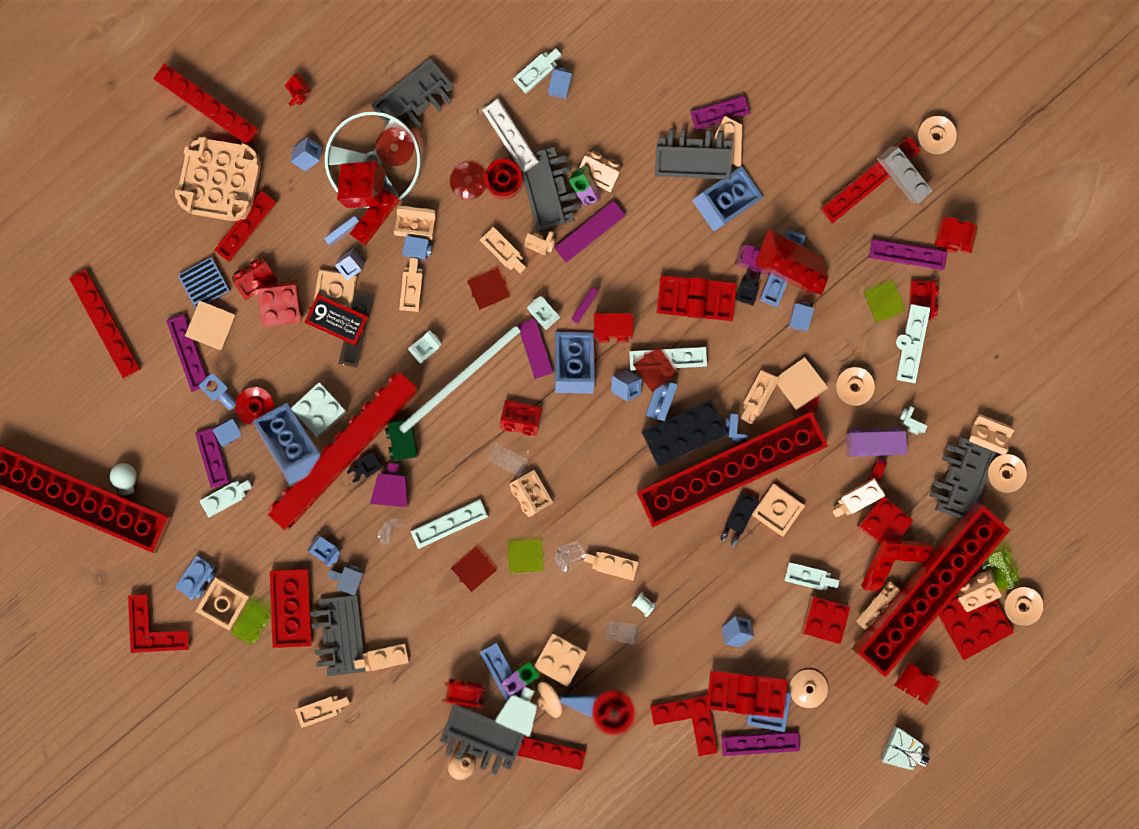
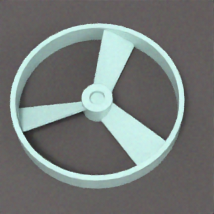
M364 112L343 121L332 133L325 151L326 173L334 189L338 192V185L333 178L330 165L376 161L381 166L383 162L382 156L407 131L417 153V169L414 179L409 188L400 197L386 174L383 188L400 200L408 195L419 178L422 164L420 146L410 128L398 118L381 112ZM366 115H379L390 119L373 152L362 154L332 146L339 131L356 118Z

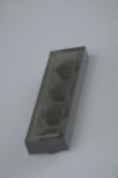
M357 289L355 291L351 309L367 316L368 320L363 328L364 333H361L356 346L343 341L338 362L340 365L358 369L375 298L374 293Z

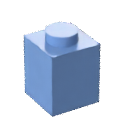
M564 68L553 69L548 95L567 99L572 79V73H569V70Z
M406 236L402 255L426 261L427 256H431L432 245H429L430 242L427 239Z
M799 301V304L795 303L788 327L807 332L814 308L810 307V304Z

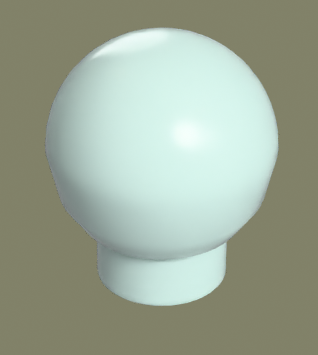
M126 463L114 466L110 472V481L114 487L118 488L119 495H128L134 492L133 485L137 480L135 469Z

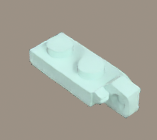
M555 49L549 55L546 52L543 55H539L513 80L527 94L557 66L555 62L561 57V53Z
M250 480L242 484L236 481L200 500V503L208 518L243 500L246 497L245 491L253 488Z
M788 563L784 581L819 590H827L828 586L838 588L839 580L831 579V573H827V571Z

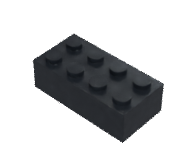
M712 399L641 432L657 467L728 434Z

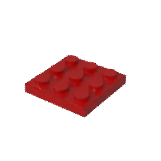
M958 597L950 601L938 616L963 661L1014 633L996 599L967 612Z

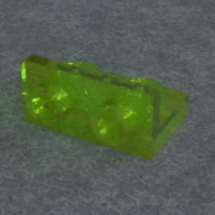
M1005 548L991 553L982 564L984 572L991 569L995 577L996 586L1000 592L1014 588L1019 584V575L1016 570H1013L1011 564L1012 557L1009 552H1006Z
M249 600L230 634L245 642L248 646L252 643L256 644L261 635L258 633L262 626L265 627L271 618L268 616L270 611Z

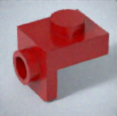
M299 73L294 74L284 85L293 97L288 103L290 107L296 104L300 106L305 103L307 96L312 92Z

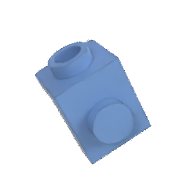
M729 414V418H725V429L728 430L727 438H732V442H743V439H748V435L737 434L738 415Z
M319 534L307 549L328 567L337 562L341 553L335 545Z

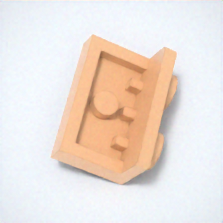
M397 206L394 235L432 240L435 227V210Z
M990 569L969 579L957 595L965 610L969 612L1001 597V592L996 586L994 574Z

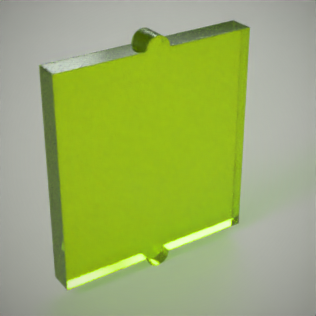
M893 281L882 285L877 284L875 288L863 292L875 323L887 318L892 319L893 316L905 312Z
M541 540L507 542L509 573L543 571L542 557H544V554L542 553Z

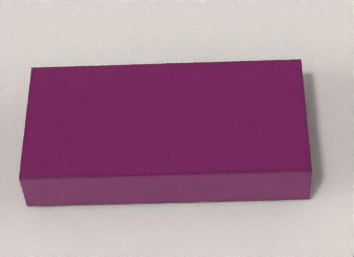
M591 288L572 317V322L578 325L597 296L598 290Z

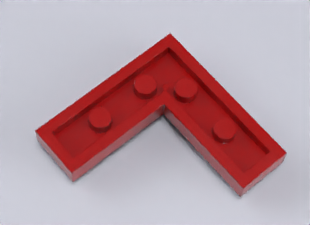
M383 188L382 206H371L349 234L366 246L401 200Z
M883 539L861 584L862 588L868 591H881L895 561L925 563L934 547L931 543Z
M149 594L128 595L130 653L190 649L189 630L150 632Z
M707 695L650 706L653 725L692 719L699 757L718 753L710 710L706 709Z

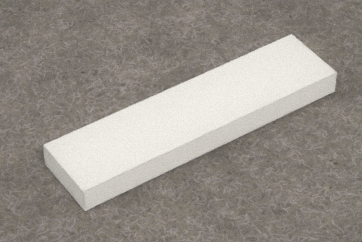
M496 99L483 109V112L523 173L539 163V160L499 99Z

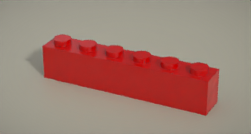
M165 63L153 79L159 85L243 144L251 147L261 132L256 127Z

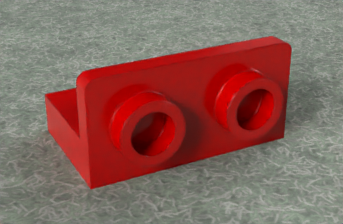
M264 257L253 260L250 266L245 269H238L234 272V276L231 277L245 301L257 294L259 285L278 281Z
M910 281L909 310L911 304L930 307L929 321L938 315V305H935V297H938L939 286H936V281Z
M505 400L499 428L507 432L514 431L526 436H537L543 407Z

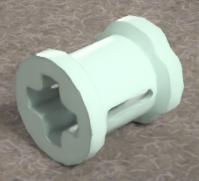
M641 592L631 605L633 607L636 606L647 617L657 604L655 602L652 603Z

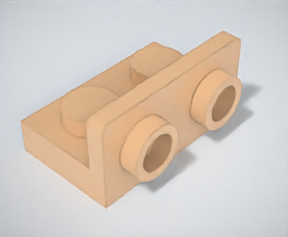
M588 151L580 165V168L587 165L594 184L611 192L623 168L619 166L617 161L607 160L596 151Z
M549 232L546 241L539 234L533 233L531 235L528 233L525 238V247L546 256L547 252L551 253L555 245L554 232Z
M979 414L971 427L969 441L1005 455L1008 451L1014 427Z
M535 470L510 484L512 494L517 497L522 511L528 517L553 503Z

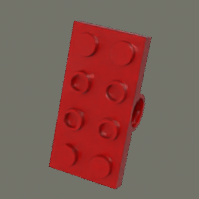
M660 275L656 314L733 322L737 283Z
M710 670L706 709L783 719L788 679Z

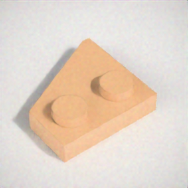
M725 116L712 140V149H717L718 131H724V140L733 141L732 163L740 167L742 124Z

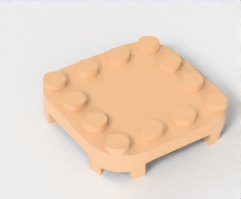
M198 137V140L193 141L188 147L186 146L183 152L185 159L178 190H175V197L179 205L186 212L193 215L228 221L246 219L253 206L261 165L259 155L250 146L243 143L240 145Z

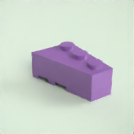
M889 428V432H882L881 429H870V432H862V429H853L851 433L846 434L847 457L906 455V431H901V428Z

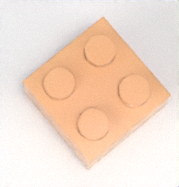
M215 577L196 612L230 631L235 627L252 595L220 577Z
M552 633L534 668L568 687L586 654V650Z

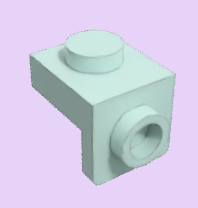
M542 296L534 299L527 307L532 316L545 330L560 318Z
M429 330L421 339L411 345L408 350L421 364L434 354L442 344L437 335Z
M914 407L904 408L900 419H902L901 425L908 427L907 431L915 435L925 433L927 425L910 418Z

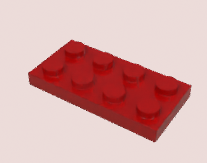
M309 569L269 571L272 648L312 646Z

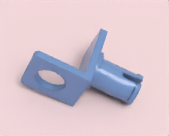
M211 373L199 384V387L213 401L219 399L228 410L235 406L236 400L226 391L228 389L226 383L222 382L214 373ZM212 380L216 381L218 387L214 391H209L206 387L207 383Z

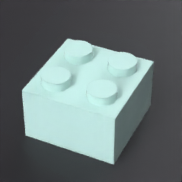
M318 383L291 408L316 437L319 438L348 412L322 383Z

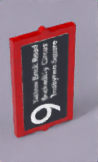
M317 294L312 307H309L310 311L304 323L356 346L361 333H364L363 328L368 317Z

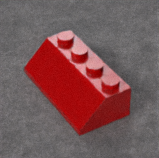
M768 229L755 266L805 292L822 295L829 278L823 257Z

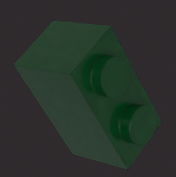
M407 420L388 423V428H385L386 437L391 440V447H388L390 458H394V461L418 458L413 426L405 433L399 429Z

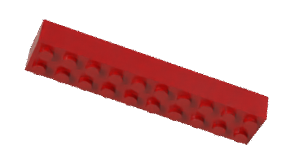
M401 372L398 375L394 373L388 379L389 384L385 389L381 387L374 395L376 398L372 402L368 401L361 408L363 412L359 416L355 415L348 422L349 427L344 431L341 430L334 437L336 441L331 445L328 444L321 451L323 455L317 459L308 476L297 481L293 487L289 486L281 494L283 498L280 501H274L268 508L270 512L267 515L283 530H290L419 391Z
M809 412L636 492L653 528L828 447L813 412Z
M0 445V489L146 551L157 553L172 519L171 516Z
M975 503L857 641L852 650L886 678L1011 530L985 506Z

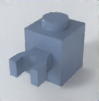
M350 565V567H344L343 573L332 569L329 570L327 577L339 581L338 590L355 596L358 593L364 573L360 572V567Z

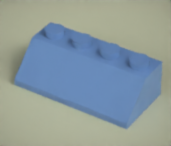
M288 403L255 419L253 422L261 439L288 483L291 485L308 476L320 454Z

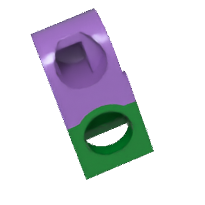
M586 165L572 171L569 182L583 204L588 206L600 201V191L590 176L588 166Z
M526 662L500 684L507 694L511 696L538 678L539 674L530 662Z

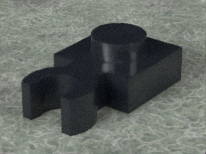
M748 270L745 275L747 282L740 283L735 301L754 306L759 287L754 285L759 281L760 273L757 274L756 279H751L749 276L751 271Z
M371 452L356 462L359 466L358 468L349 469L347 474L356 472L357 477L352 480L355 483L361 479V475L364 474L368 478L383 467L374 453Z

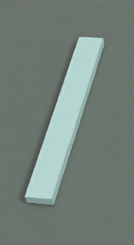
M513 327L403 423L399 429L403 433L410 429L521 331L517 327Z

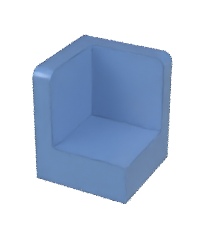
M307 137L293 148L291 162L302 170L307 171L320 161L322 147Z
M352 248L339 257L335 266L343 277L348 280L362 271L365 261L356 249Z
M628 370L621 371L612 375L611 391L620 398L629 401L641 395L642 378Z
M231 419L213 429L222 447L232 444V441L242 436L236 425V419Z
M735 616L722 627L726 645L742 647L754 637L749 619Z

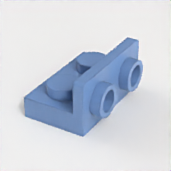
M658 380L646 416L662 422L665 421L677 384Z
M196 555L175 588L187 595L192 601L196 600V598L200 599L205 592L204 586L206 583H211L216 576V573H214L216 567Z

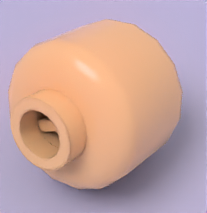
M464 753L461 760L456 759L455 755L448 762V772L454 779H466L475 770V760L468 753Z

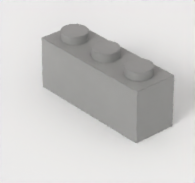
M890 146L876 158L910 202L919 204L932 192V189L899 147Z

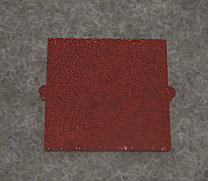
M498 268L467 281L472 292L471 296L475 299L479 310L510 297L505 286L506 281H503Z
M659 347L649 354H644L642 359L633 364L651 392L662 385H666L667 381L678 375Z
M477 547L451 568L459 577V582H463L471 593L497 571L489 562V558L485 557Z

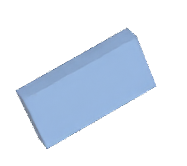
M353 216L326 236L325 241L331 247L350 233L359 222L358 219Z

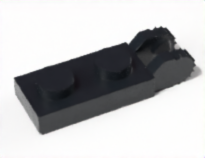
M742 491L740 492L727 519L720 541L724 542L729 530L732 529L736 531V534L732 538L730 546L735 547L759 501L758 499Z

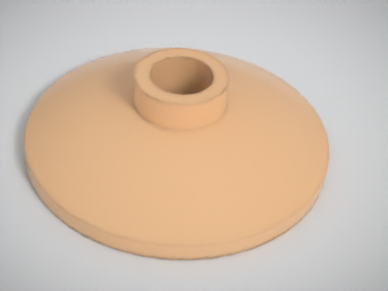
M933 116L926 119L918 131V139L921 146L932 154H942L949 151L955 144L957 137L953 123L942 116ZM937 133L939 135V139H934L933 134Z
M858 367L843 371L836 382V391L839 398L846 404L853 406L862 405L869 401L875 389L874 380L870 373ZM853 383L858 386L856 391L851 389Z
M1000 455L989 465L988 479L991 485L998 491L1005 493L1014 492L1021 488L1026 480V467L1022 460L1014 455ZM1004 470L1009 472L1008 477L1003 476Z
M1016 588L1006 597L1004 604L1005 613L1017 625H1031L1042 615V598L1031 588ZM1022 602L1025 603V608L1023 610L1019 608V605Z
M806 669L794 675L790 682L789 691L796 704L804 708H814L825 700L828 693V685L822 674L815 670ZM808 686L813 687V691L811 693L806 692V688Z
M540 682L537 686L538 705L554 718L561 716L562 707L556 692L548 683Z

